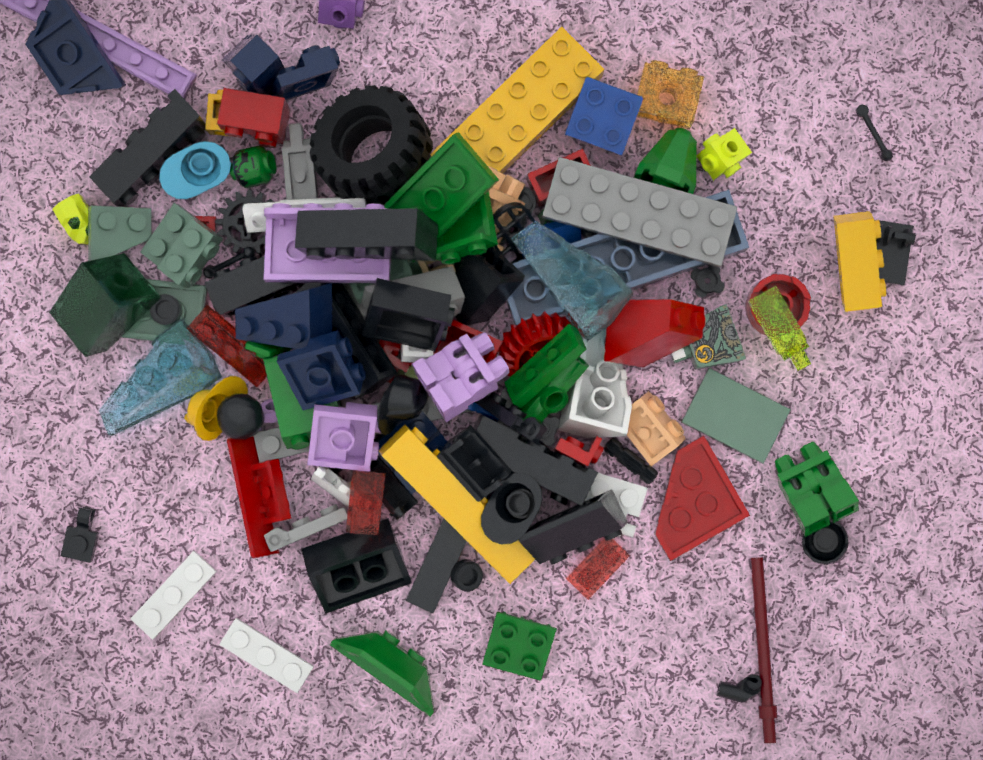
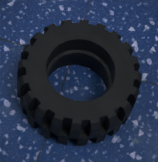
M376 85L365 86L364 90L355 88L349 90L350 94L337 97L335 99L336 102L331 107L328 105L322 111L323 117L321 119L318 118L314 125L316 132L311 134L310 145L312 148H310L309 152L310 158L318 175L337 197L341 199L364 198L366 205H385V202L389 201L431 158L429 154L433 150V141L430 138L431 132L412 102L400 91H394L386 86H380V89H378ZM392 131L388 144L377 156L364 162L351 163L355 149L365 138L377 132Z

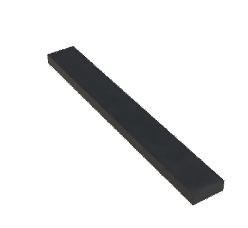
M504 386L500 396L507 400L505 406L509 408L511 404H514L506 386ZM498 420V421H497L498 423H500V424H502V425H504V426L510 428L508 425H506L505 423H503L501 420ZM444 518L406 599L407 602L430 613H434L450 579L451 570L457 563L467 542Z

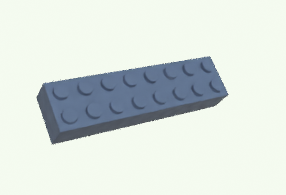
M729 190L705 197L734 205ZM737 211L724 259L743 253L749 248ZM597 234L512 263L525 277L506 302L514 325H518L521 323V318L527 320L531 318L532 313L540 316L545 311L548 315L555 312L558 315H562L708 264Z

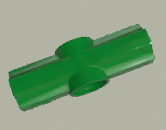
M579 356L526 405L520 408V410L527 414L525 419L533 416L543 422L549 413L561 411L568 403L569 397L567 392L589 367L587 362Z

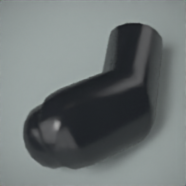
M750 674L736 685L720 681L717 696L744 703L761 691L762 680L758 675Z

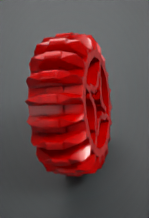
M544 311L540 316L532 313L531 318L527 320L521 318V323L518 325L511 324V331L503 333V344L499 350V356L504 359L509 367L510 373L507 375L511 377L568 324L573 325L566 316L560 317L556 312L548 315Z

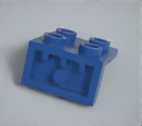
M587 77L565 135L622 155L643 98Z

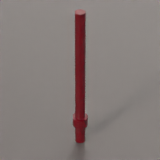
M763 557L751 558L759 677L762 680L760 691L761 705L758 706L759 719H762L764 743H776L775 718H778L777 705H774L764 564Z

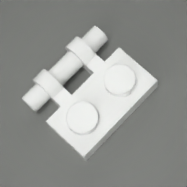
M598 473L585 501L612 489L625 517L627 514L639 517L648 488ZM627 523L621 529L622 535L633 538L636 526Z

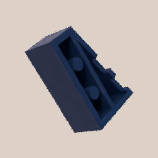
M257 34L252 36L246 35L222 59L233 71L232 74L237 78L236 80L244 91L270 95L276 76L279 75L278 72L284 69L279 56Z

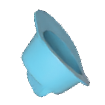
M203 141L194 143L165 160L160 168L159 179L161 186L168 195L176 199L195 197L225 181L231 167L229 154L222 146L215 142Z

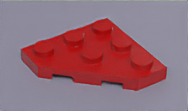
M705 436L682 447L675 454L654 533L669 561L674 560L750 516Z

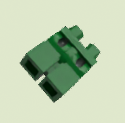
M813 441L800 449L804 462L795 465L789 455H784L775 460L778 485L796 516L805 537L829 526L830 517L835 523L859 511L858 498L846 479L842 477L828 451L822 452Z

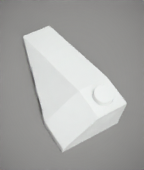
M588 308L586 311L581 338L587 350L580 357L587 362L589 367L567 392L569 397L568 403L561 411L558 430L585 438H595L596 436L625 437L628 433L632 404L631 398L627 394L626 369H623L622 364L604 361L607 327L606 312Z

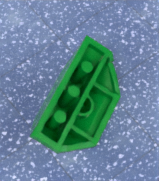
M387 630L383 634L379 631L337 637L332 640L330 646L335 650L339 651L429 717L434 713L435 708L428 667L423 663L426 658L412 648L408 652L398 645L400 639Z

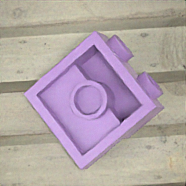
M346 402V407L343 408L314 404L307 465L370 472L371 460L377 461L379 442H374L375 433H380L377 422V405Z

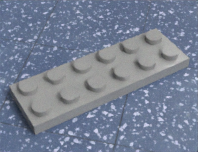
M559 157L542 218L721 267L738 207Z

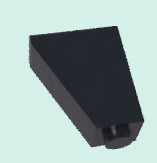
M494 247L487 248V252L481 255L463 256L456 276L465 299L461 312L454 317L464 325L488 322L523 282L525 275Z

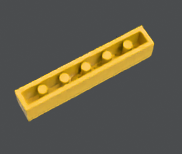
M403 425L378 450L381 456L511 584L535 558L522 546L519 540L512 544L501 545L492 542L484 534L481 527V515L489 500L484 497L481 501L477 502L438 459L437 455L440 451L436 448L432 452L425 445L428 441L427 437L416 426L410 430L406 425Z

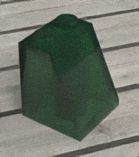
M123 253L82 262L49 313L76 345L78 350L85 357L106 352L159 301L161 296L127 255Z

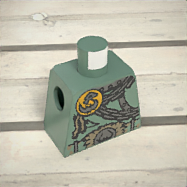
M727 304L705 315V326L701 339L670 354L674 364L690 358L696 370L737 363L746 359Z

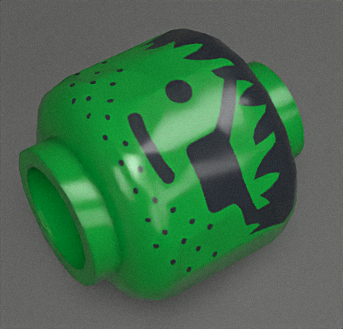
M261 145L236 151L230 167L232 179L237 180L244 188L269 183L273 178V174H276L277 171L273 153L267 151Z

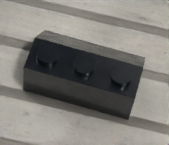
M611 489L584 501L582 506L577 504L530 525L519 542L539 564L550 561L551 565L566 559L568 557L566 553L577 549L578 553H581L595 546L593 541L604 537L605 541L621 535V529L628 522Z
M389 518L302 548L307 575L325 614L412 583Z

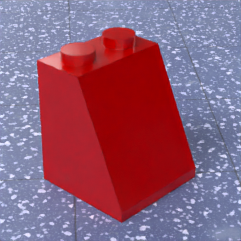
M672 299L608 300L604 361L643 368L701 339L705 326L704 307Z

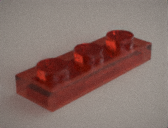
M206 305L186 328L256 387L267 377L263 358H259L255 355V352L245 349L247 341L237 340L235 327L209 305Z

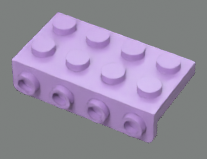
M275 203L272 207L264 208V216L266 217L264 281L291 283H376L377 278L390 281L391 259L354 258L346 260L325 256L323 260H312L306 258V254L295 248L298 211L387 208H384L385 206L382 204H367L366 208H353V205L345 203L335 204L334 208H322V205L315 203L304 204L303 208H291L289 204Z

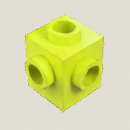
M734 128L721 137L716 133L704 141L702 144L705 148L696 157L703 169L708 172L714 181L723 174L728 178L742 168L740 163L752 151Z

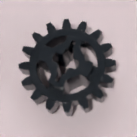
M252 190L247 191L246 197L238 191L236 192L235 201L229 198L225 199L228 204L227 209H218L223 214V219H217L215 223L223 226V229L219 230L217 234L221 237H227L223 244L228 248L234 245L233 252L236 254H240L242 249L246 247H252L259 255H263L262 247L265 246L266 233L259 240H257V237L262 232L247 233L246 227L243 226L245 220L242 210L243 205L247 203L274 202L272 199L265 202L266 195L262 192L255 198ZM242 206V209L233 216L235 211ZM231 229H235L240 232V238L242 239V242L238 241L234 237Z

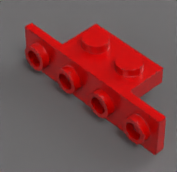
M253 436L246 440L228 438L227 445L251 558L279 553L278 550L270 551L264 535L274 529L273 523L291 519L289 501L285 491L283 472L279 459L260 463Z

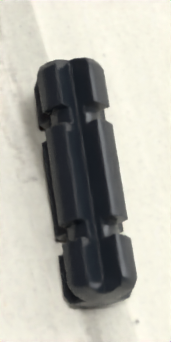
M611 438L604 446L606 453L611 457L615 456L616 460L633 474L640 475L639 478L646 484H651L657 477V470L650 465H645V461L627 447L623 448L622 443L617 439Z

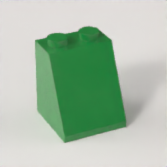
M278 356L263 359L281 438L287 449H304L310 445L314 408L302 410L277 363ZM340 400L324 404L325 406L341 407Z

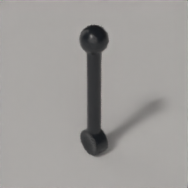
M863 104L859 105L856 109L857 115L864 119L882 152L881 158L884 161H890L893 158V153L886 148L869 118L868 107Z
M246 247L242 253L216 266H206L203 274L206 278H212L215 272L244 258L254 257L255 250L252 247Z

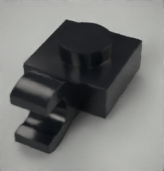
M88 507L79 508L77 527L67 526L61 551L62 557L88 563L93 562L99 532L91 530L96 509Z

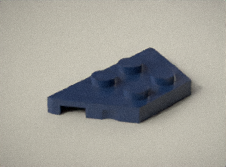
M49 0L45 10L41 11L37 19V26L35 30L31 31L25 45L58 94L67 95L117 89L126 86L71 1Z

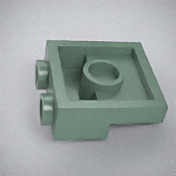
M173 203L140 253L158 266L157 269L176 284L190 288L191 285L200 279L202 269L208 260L214 258L218 253L219 244L223 238L182 206Z

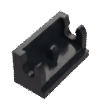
M471 425L448 440L437 455L438 459L477 502L501 486L500 481L509 476L512 471Z

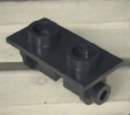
M380 456L377 457V461L373 460L371 462L370 472H358V475L361 477L359 480L367 484L389 510V515L391 517L394 516L396 520L418 503Z

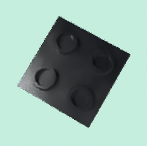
M879 220L881 238L876 239L877 250L882 249L884 267L879 268V278H884L885 283L905 285L910 247L914 245L916 233H913L914 226Z

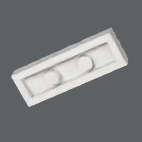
M193 551L130 619L152 640L155 639L217 571L196 551Z
M235 618L219 644L296 693L299 692L314 668L312 664L238 618Z

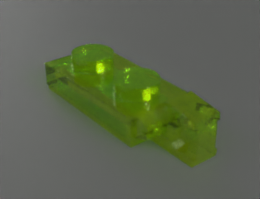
M777 286L749 300L748 303L776 353L781 355L784 361L790 358L797 371L811 365L804 351L809 347L807 339Z

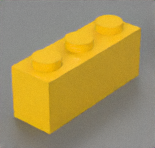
M871 211L833 216L841 300L845 312L882 307L881 297H886V284L884 278H879V268L884 267L882 249L877 250L876 239L881 238L879 220H874Z

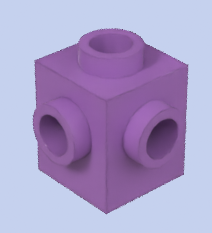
M319 0L318 23L333 25L341 29H354L357 17L362 18L365 0Z

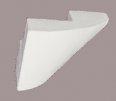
M318 467L312 475L311 480L360 517H363L377 499L356 481L352 480L347 483L328 467Z

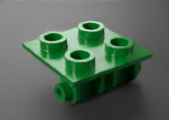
M504 611L503 613L497 612L482 665L541 681L557 628L551 627L550 624L544 625L533 622V619L526 620L522 616L519 618L508 615Z

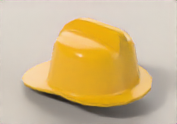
M237 376L226 377L211 390H201L191 397L184 419L187 423L194 426L197 436L202 440L212 441L222 433L217 421V409L228 396L235 393L248 394V388L243 379Z

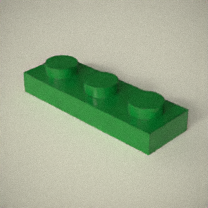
M568 324L504 382L514 405L520 408L526 405L587 350L576 327Z

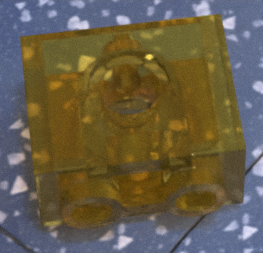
M652 60L651 63L645 62L636 94L643 98L637 117L690 129L694 122L704 76L698 75V71L691 68L682 67L680 70L668 68L669 64L662 61ZM664 92L670 93L674 97L675 103L665 105L660 101L659 95Z

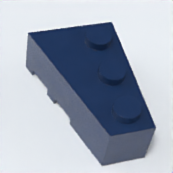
M332 283L235 309L236 339L298 349L307 346L310 338L332 332Z

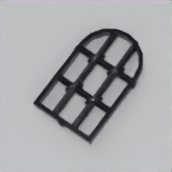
M517 202L505 204L493 214L494 224L499 229V232L496 234L497 239L504 237L508 243V246L503 251H500L497 245L493 247L503 256L509 251H513L517 258L511 263L524 260L522 253L520 254L515 247L521 242L520 236L516 240H511L506 232L513 226H517L520 232L525 231L519 221L526 215L533 224L529 229L538 227V224L531 215V211ZM520 208L524 211L519 215H515L511 209ZM508 212L512 221L506 226H502L498 218L503 213Z

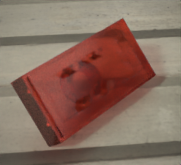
M353 470L346 532L370 535L379 534L386 473Z

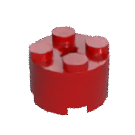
M772 274L759 281L749 292L745 303L746 316L751 326L760 334L767 337H784L801 328L807 321L811 296L806 286L796 277ZM773 299L775 302L779 300L783 302L784 305L781 307L783 313H780L779 310L777 312L774 311L772 308L774 305Z

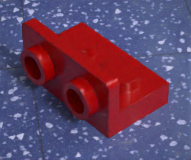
M568 436L566 440L560 438L553 451L575 460V462L583 467H588L590 463H597L604 447L600 446L602 438L596 436L593 438L588 450L585 451L583 450L584 443Z

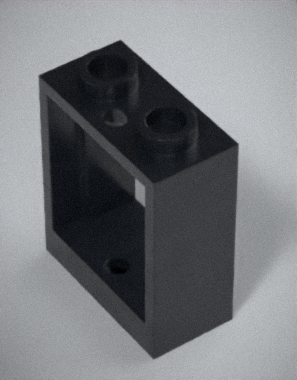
M377 278L367 308L362 336L435 352L439 341L445 342L448 326L451 327L455 308L450 307L451 295Z

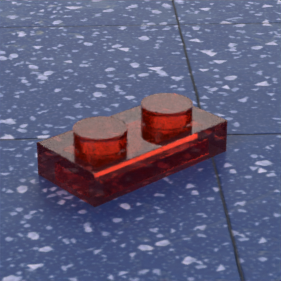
M603 538L566 579L589 600L630 555L615 540L605 541Z

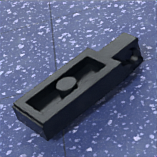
M495 392L475 402L510 428L536 444L540 443L539 441L545 431L547 432L548 430L540 420L533 416L525 419L527 414L511 404L507 408L505 406L507 400Z

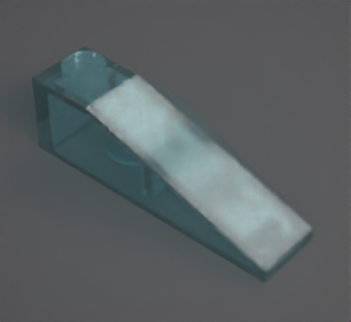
M536 220L511 238L528 264L587 342L610 326L633 296V292L613 268L606 264L603 265L592 258L589 253L576 248L568 243L565 238Z
M178 320L156 337L151 344L154 346L144 360L139 359L134 365L136 371L127 382L119 384L100 408L99 412L108 435L114 436L190 399L196 392L205 390L222 377L213 354L184 320Z

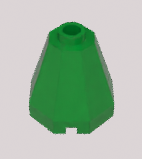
M684 128L668 130L639 163L633 178L693 194L696 188L697 141L692 137L691 132Z

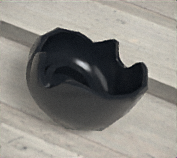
M235 393L228 396L217 409V421L221 431L234 440H246L256 435L264 423L265 418L261 404L248 394Z
M830 519L829 526L806 537L804 534L802 535L803 551L814 563L822 565L837 563L848 550L847 531L839 522L834 523L832 519Z

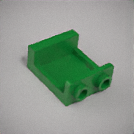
M489 191L437 241L436 260L441 261L442 264H454L460 261V257L481 255L487 252V248L498 245Z

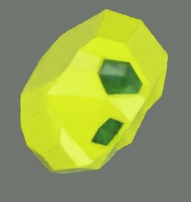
M79 193L59 202L52 210L72 240L78 244L88 245L89 206Z

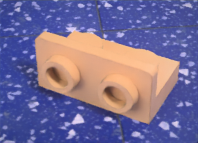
M648 391L632 404L627 436L649 465L653 466L677 448L686 438L683 435L684 431L681 425L676 420L671 419L664 411L665 406L663 402Z

